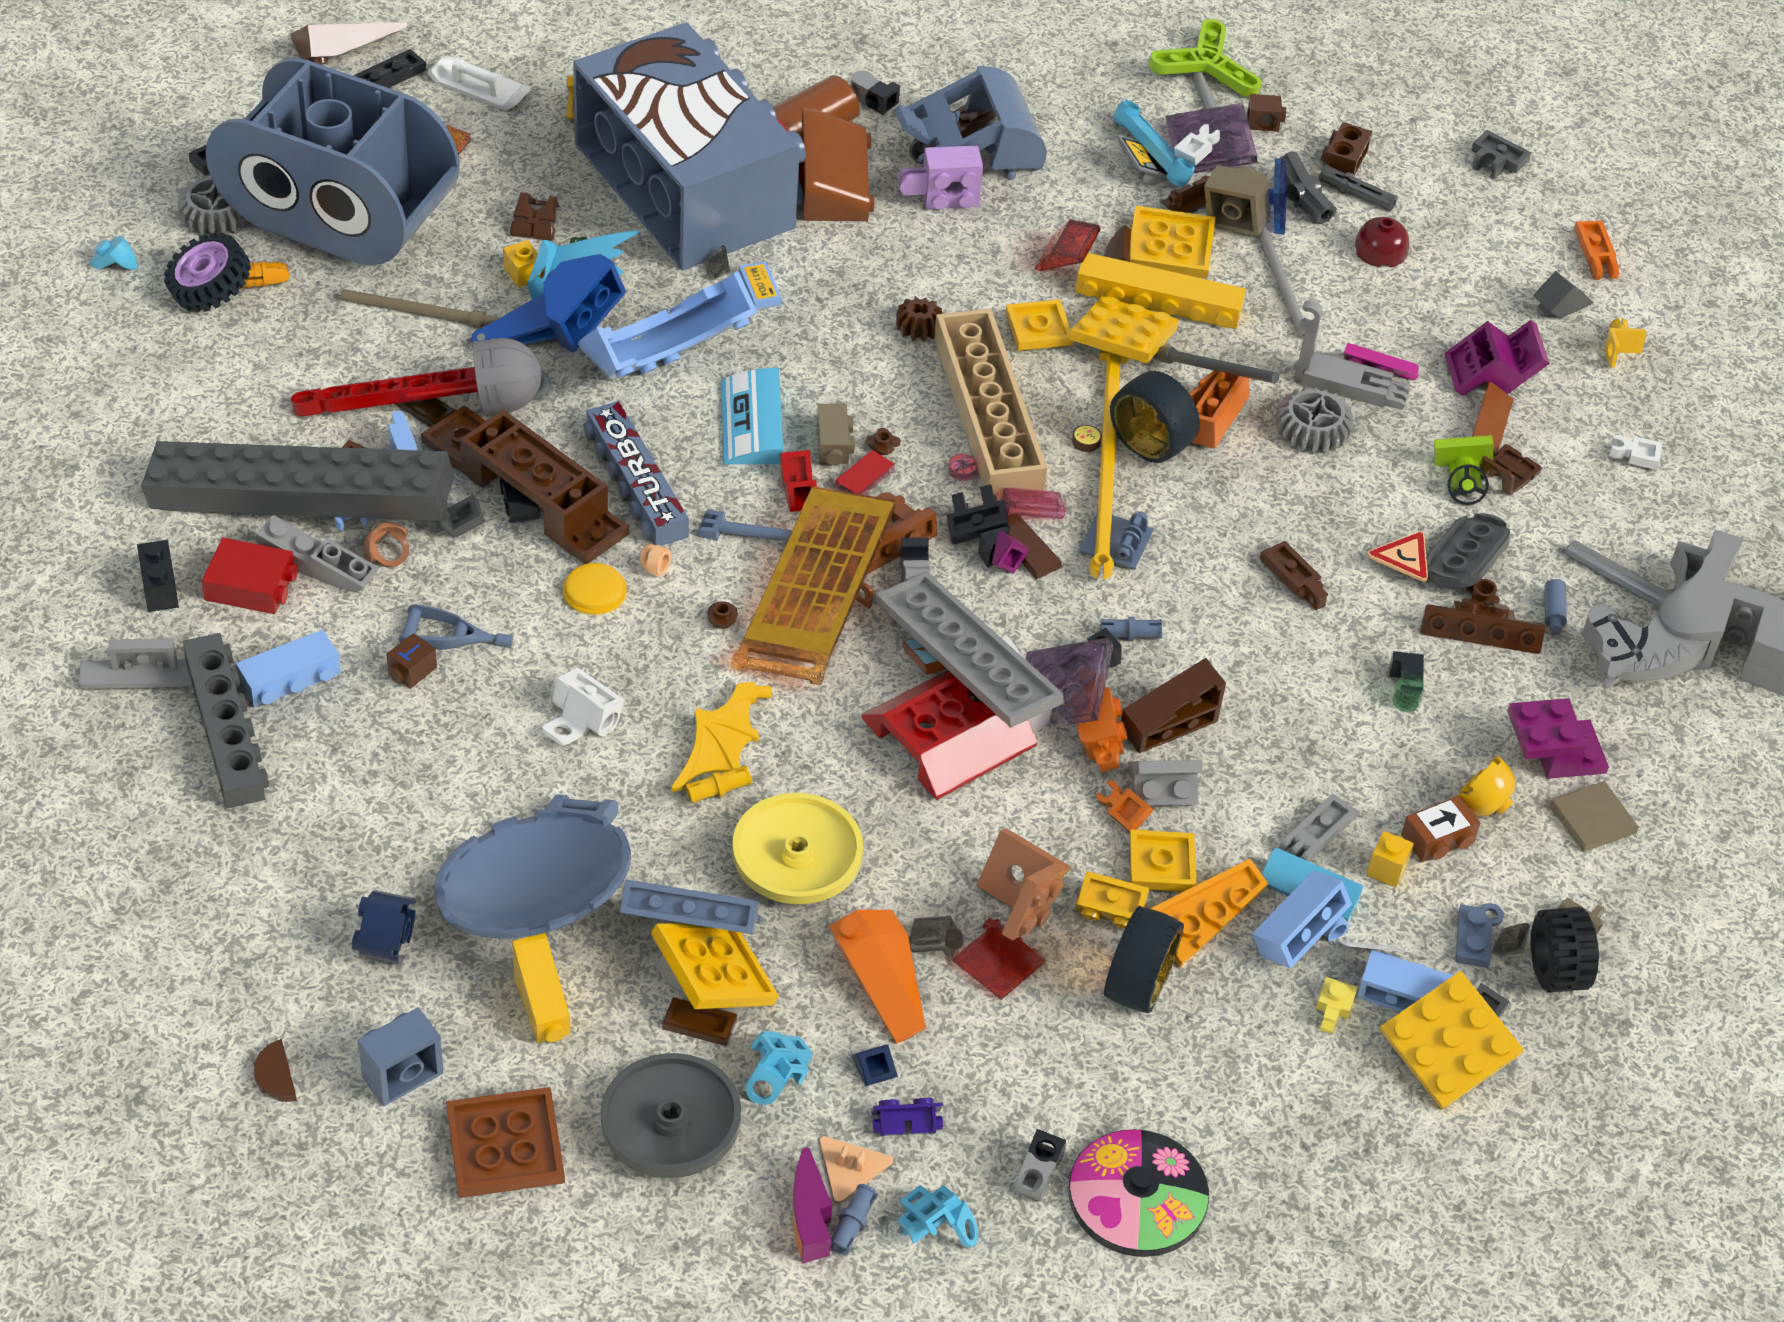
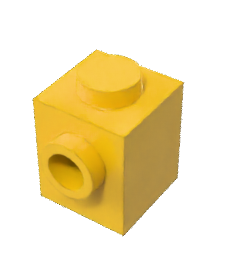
M529 240L503 248L504 269L518 288L528 285L538 252ZM543 270L538 275L540 278H543Z
M1383 831L1372 853L1366 876L1396 888L1407 867L1414 843Z

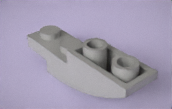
M272 515L256 534L255 541L261 545L293 551L294 564L298 565V572L335 587L362 591L379 568L326 537L323 542H320L275 515Z

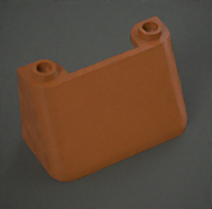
M803 108L801 139L806 151V158L803 162V221L868 222L869 212H874V195H869L867 149H871V133H866V127L814 108Z

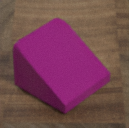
M999 531L992 564L1013 574L1030 549L1017 538Z

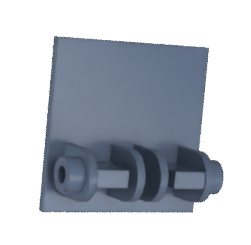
M1138 511L1134 513L1130 520L1112 515L1110 556L1115 564L1136 569L1154 528L1147 526L1148 519L1144 512ZM1097 514L1079 549V552L1095 556Z

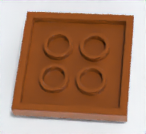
M551 1087L446 1101L459 1198L565 1183Z

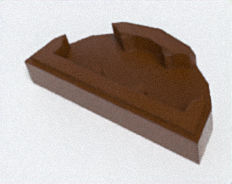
M1123 225L1109 241L1104 256L1130 262L1131 229Z
M280 1039L268 1044L259 1052L254 1063L255 1082L263 1094L266 1093L271 1097L278 1098L281 1102L297 1101L283 1042Z

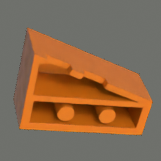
M1212 371L1198 382V387L1189 393L1196 404L1200 418L1198 435L1191 443L1213 449L1217 447L1249 398V378ZM1162 422V432L1169 436L1168 428Z

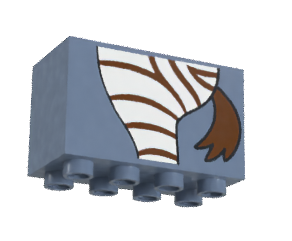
M685 22L573 61L575 145L682 271L796 228L797 205L801 204L804 199L803 189L798 180L799 163L804 162L806 158L804 143L796 131L791 130L787 132L777 121L775 111L769 101L766 99L758 100L750 92L747 81L739 69H729L721 60L719 50L711 39L703 40Z

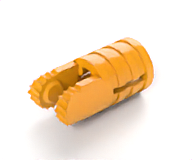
M265 261L250 263L251 270L248 271L250 276L248 279H244L246 284L243 288L265 287L268 284H279L280 282L288 281L290 276L288 267L285 263L279 261L277 263H265Z

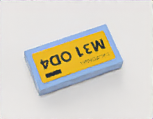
M766 261L739 266V274L756 309L781 305L780 293Z

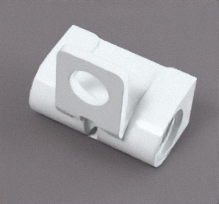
M576 668L557 678L552 701L563 710V714L543 725L541 731L561 746L579 739L590 730L603 737L617 725L624 699L581 669ZM557 727L565 728L570 734L560 735L553 729Z

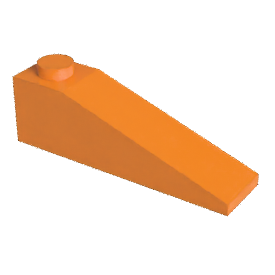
M858 909L830 924L829 928L836 946L896 1044L925 1030L926 1024L909 937L893 910Z

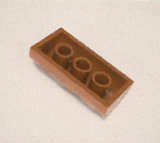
M831 75L773 106L776 118L789 131H796L800 137L803 108H814L847 121L858 117L860 114L858 99L853 89L843 78L836 75Z

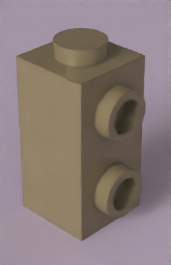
M818 404L817 437L819 464H848L849 454H854L855 439L854 436H849V433H853V415H847V404Z

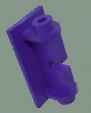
M917 1098L913 1100V1104L900 1105L899 1100L896 1099L879 1101V1106H873L871 1110V1115L878 1114L879 1119H873L872 1121L873 1133H880V1136L905 1135L904 1122L911 1121V1134H936V1130H943L942 1116H936V1112L941 1110L943 1103H934L933 1098Z

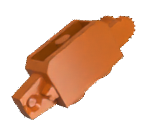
M1091 673L1084 679L1085 693L1079 694L1074 700L1078 733L1087 757L1097 762L1101 772H1106L1119 768V755L1124 754L1123 741L1127 740V733L1123 721L1119 722V716H1123V708L1119 697L1114 698L1110 688L1104 687L1101 675Z

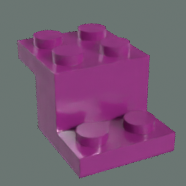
M1531 320L1509 336L1489 321H1486L1445 352L1456 392L1460 395L1468 394L1484 381L1494 383L1506 394H1509L1550 364L1538 326Z
M1569 698L1509 704L1507 712L1524 758H1540L1547 779L1607 774L1609 766L1590 719L1577 720Z

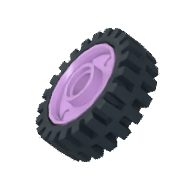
M215 232L210 233L209 237L205 234L199 236V241H196L195 238L190 240V246L183 245L180 248L182 252L180 254L175 252L172 256L174 261H169L167 264L168 269L164 272L166 277L164 278V283L179 305L190 312L191 310L200 312L201 309L204 312L210 311L212 305L216 309L221 306V301L229 302L231 300L229 296L231 294L236 296L239 293L237 288H243L246 284L244 279H248L250 276L248 271L251 270L248 256L231 235L228 234L226 236L225 233L221 232L218 235Z

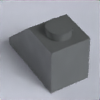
M1554 271L1533 295L1540 302L1537 307L1548 317L1554 314L1560 319L1594 303L1557 271Z

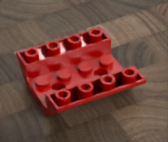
M949 670L862 714V720L879 738L891 733L919 763L917 780L936 800L1037 746V740L1029 720L1010 728L982 701L975 702L970 700L969 697L977 696ZM923 722L932 724L934 727L925 729L918 724Z

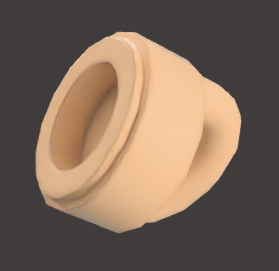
M645 545L640 554L642 567L649 574L658 577L663 575L670 565V549L661 545Z

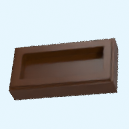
M673 997L663 1020L662 1029L727 1046L737 1021V1014L716 1008L694 1009L690 1001Z

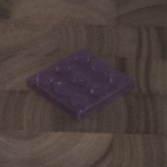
M1243 103L1165 116L1173 150L1190 133L1198 135L1200 128L1205 124L1209 125V134L1217 129L1220 130V140L1212 145V151L1196 166L1193 165L1195 167L1193 173L1214 170L1216 165L1235 167L1258 163L1257 152Z

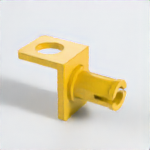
M1619 318L1614 319L1610 323L1604 349L1609 366L1615 367L1618 353H1642L1647 334L1646 330L1629 328L1628 322L1624 318L1621 319V322Z

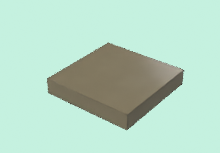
M1605 781L1553 798L1550 803L1552 810L1583 852L1636 834L1639 828Z

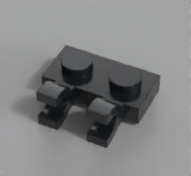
M991 484L980 487L983 505L969 509L963 492L952 495L955 513L946 516L950 539L953 545L980 538L981 533L1007 526L1010 529L1004 500L997 501Z

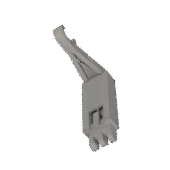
M1305 301L1302 309L1305 312H1311L1314 315V319L1302 318L1298 325L1299 328L1305 330V335L1294 380L1301 381L1302 386L1314 389L1316 386L1320 391L1327 389L1328 393L1331 394L1337 393L1339 396L1379 407L1385 405L1403 410L1410 387L1407 384L1393 381V372L1314 352L1322 316V307L1315 301Z

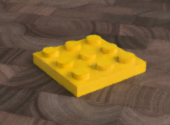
M1135 205L1131 231L1130 262L1207 279L1215 217Z
M1102 296L1070 330L1069 340L1148 363L1158 352L1159 348L1178 329L1179 319L1170 317L1169 314L1144 309L1143 306L1138 304L1130 305L1121 302L1115 297Z
M685 923L656 924L651 931L652 937L694 1009L773 1006L779 998L778 993L741 932Z
M1459 971L1381 1025L1379 1029L1442 1110L1524 1052L1522 1046L1462 971Z

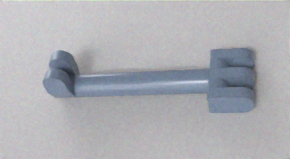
M707 510L697 531V536L718 541L720 533H729L785 541L786 547L793 530L729 522L725 519V512ZM796 545L792 554L797 553L799 545Z

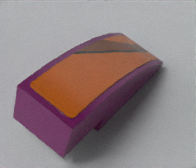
M809 1147L803 1148L801 1151L793 1190V1228L802 1263H807L830 1256L831 1237L825 1224L831 1222L833 1206Z

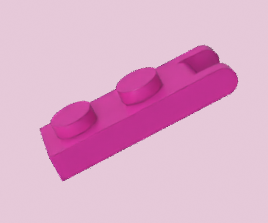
M1347 342L1344 359L1393 372L1394 375L1410 380L1418 379L1419 367L1417 364Z

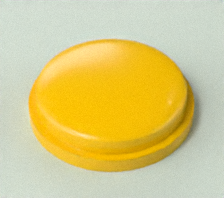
M587 563L575 568L563 583V596L567 604L574 610L589 615L605 614L617 609L624 602L627 594L626 582L622 575L613 567L602 563Z

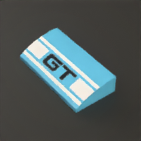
M779 368L749 370L722 379L724 464H780L779 453L783 452Z

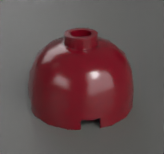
M1390 217L1372 218L1364 223L1358 231L1355 240L1356 253L1360 259L1372 266L1390 265V267H1395L1403 263L1407 258L1409 251L1408 232L1404 225Z

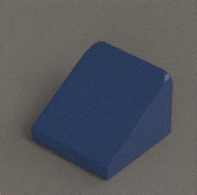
M888 1044L852 1054L865 1087L898 1077Z

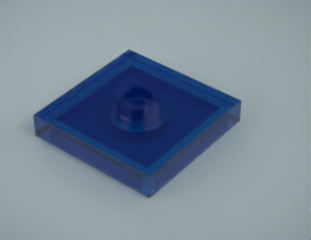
M1275 158L1274 189H1269L1270 205H1274V233L1283 235L1286 229L1287 205L1286 160L1284 158Z

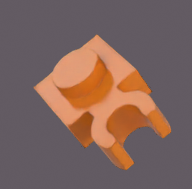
M1109 780L1107 784L1113 789L1112 794L1109 797H1103L1100 793H1097V799L1103 805L1111 807L1107 813L1128 831L1130 829L1137 830L1154 810L1129 788L1123 793L1122 789L1114 781Z

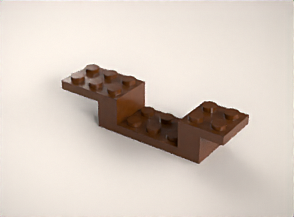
M463 405L421 433V442L433 451H447L451 465L479 486L483 487L500 476L543 508L544 534L584 564L590 563L629 535V525L608 511V485L504 409L486 421Z

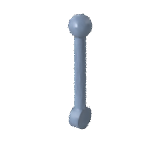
M991 144L987 146L986 151L993 155L996 145ZM1007 168L1004 169L1006 178L1014 180L1016 177L1015 171L1008 170Z

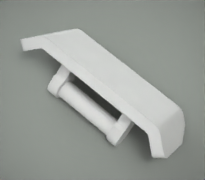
M441 57L428 70V75L436 84L504 111L516 106L531 88L505 78L498 73H492L454 57Z

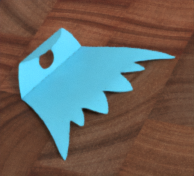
M640 231L613 233L557 246L548 240H542L528 281L531 298L534 299L544 293L543 282L560 262L597 254L613 259L624 252L620 249H613V247L635 236ZM615 266L619 276L623 274V271ZM545 267V274L543 278H540L538 275Z

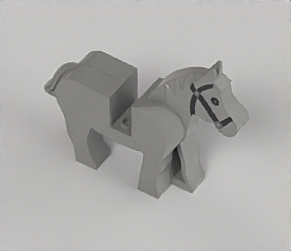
M1715 529L1708 549L1678 540L1670 563L1675 574L1673 592L1664 599L1653 619L1645 628L1639 627L1627 620H1620L1615 611L1609 607L1599 605L1590 609L1582 634L1598 655L1595 668L1605 675L1603 688H1609L1621 680L1650 681L1676 676L1692 668L1709 670L1722 638H1725L1733 643L1748 646L1739 677L1740 680L1784 696V600L1750 587L1724 582L1737 558L1744 538Z

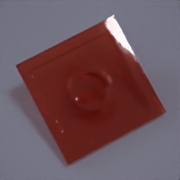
M1069 219L1053 234L1037 262L1035 270L1044 271L1083 263L1101 230L1100 226Z

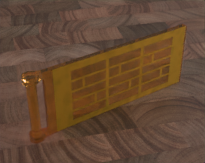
M815 486L811 488L742 643L732 657V669L743 671L746 668L809 680L810 684L822 685L827 665L895 510V500ZM753 652L815 665L812 668L748 657V654Z

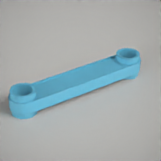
M1123 99L1114 111L1113 120L1133 134L1167 172L1166 178L1178 187H1184L1193 176L1195 167L1189 161L1175 156L1174 150L1139 114L1141 109L1137 104Z

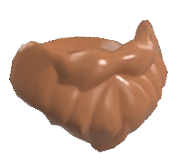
M384 522L370 530L364 540L363 547L366 560L369 562L377 561L386 567H395L402 564L409 554V543L406 539L408 530L396 522ZM388 534L397 539L403 549L402 555L393 561L382 558L376 546Z

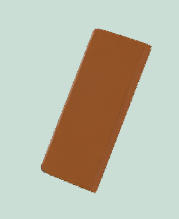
M1489 381L1472 437L1492 435L1494 457L1497 456L1514 399Z

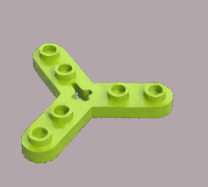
M1206 19L1202 22L1196 48L1156 50L1151 53L1148 63L1150 69L1158 75L1205 71L1218 79L1220 83L1237 91L1243 97H1250V94H1259L1262 86V81L1258 76L1222 54L1226 26L1216 19Z

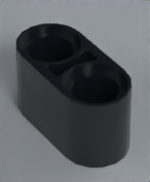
M500 477L501 494L504 495L503 501L507 516H510L509 523L539 519V505Z

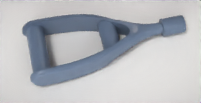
M412 604L408 607L407 612L409 614L403 634L399 635V642L401 643L412 633H416L420 618H426L456 626L453 636L449 637L417 635L436 648V650L453 649L482 642L496 643L498 646L511 648L513 643V635L490 634L480 630L454 613L418 604Z

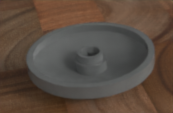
M658 1054L632 1063L612 1080L606 1089L601 1104V1128L609 1149L626 1166L653 1177L679 1178L710 1168L720 1161L732 1148L741 1126V1103L733 1082L714 1064L688 1054Z

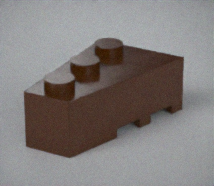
M1207 658L1202 659L1123 709L1121 722L1123 721L1128 740L1140 754L1218 722L1226 682Z

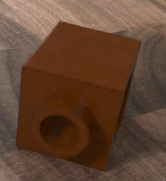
M1250 94L1247 108V129L1279 132L1280 122L1285 123L1286 107H1282L1281 96Z

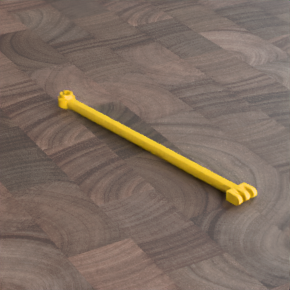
M1100 349L1099 360L1107 362L1095 556L1090 560L1089 572L1094 578L1098 579L1101 565H1103L1102 579H1108L1111 577L1114 567V561L1110 556L1117 434L1111 421L1110 405L1112 398L1119 391L1120 364L1127 363L1128 358Z

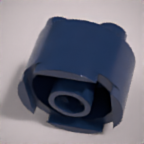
M373 890L368 897L362 896L358 908V916L362 917L360 930H355L352 950H357L361 957L401 964L405 956L399 955L402 944L410 943L413 933L416 910L409 909V905L416 903L415 898Z

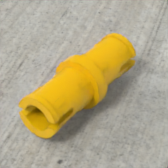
M743 765L723 773L713 772L710 777L685 784V790L688 798H691L690 803L693 804L716 795L723 797L726 796V792L752 785V778L747 766Z

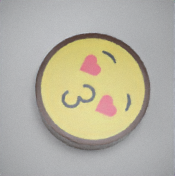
M1081 425L1073 431L1072 443L1080 451L1092 452L1100 447L1102 435L1099 429L1094 426Z

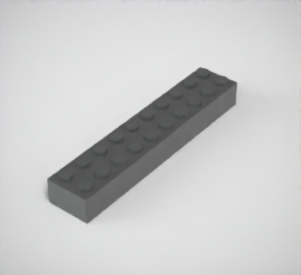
M156 441L141 487L150 509L442 521L454 473L447 451Z

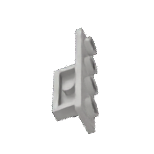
M174 639L109 640L110 660L81 661L80 689L193 687L185 659H177Z

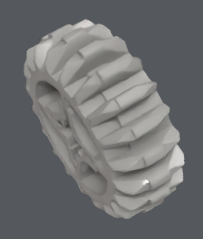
M208 174L203 179L196 177L195 182H187V187L181 188V194L178 196L177 201L178 213L185 227H190L192 232L199 230L200 234L204 235L207 232L226 233L229 230L235 233L237 227L244 228L245 222H249L227 203Z
M1316 386L1313 390L1303 387L1301 391L1294 389L1292 394H1286L1278 406L1276 415L1278 433L1283 434V441L1291 440L1292 447L1300 445L1302 452L1306 448H1310L1313 454L1317 449L1326 454L1329 448L1336 451L1339 445L1344 446V443L1351 435L1354 422L1351 407L1346 405V399H1338L1337 393L1329 394L1327 389L1320 391Z

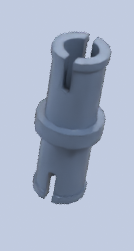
M1128 616V619H1101L1100 630L1106 627L1114 637L1128 638V641H1134L1135 638L1162 639V619L1135 620V617Z
M858 1184L848 1207L840 1212L838 1217L840 1222L831 1237L830 1249L832 1251L848 1255L857 1233L864 1230L867 1224L866 1216L878 1196V1193L872 1187L866 1184Z

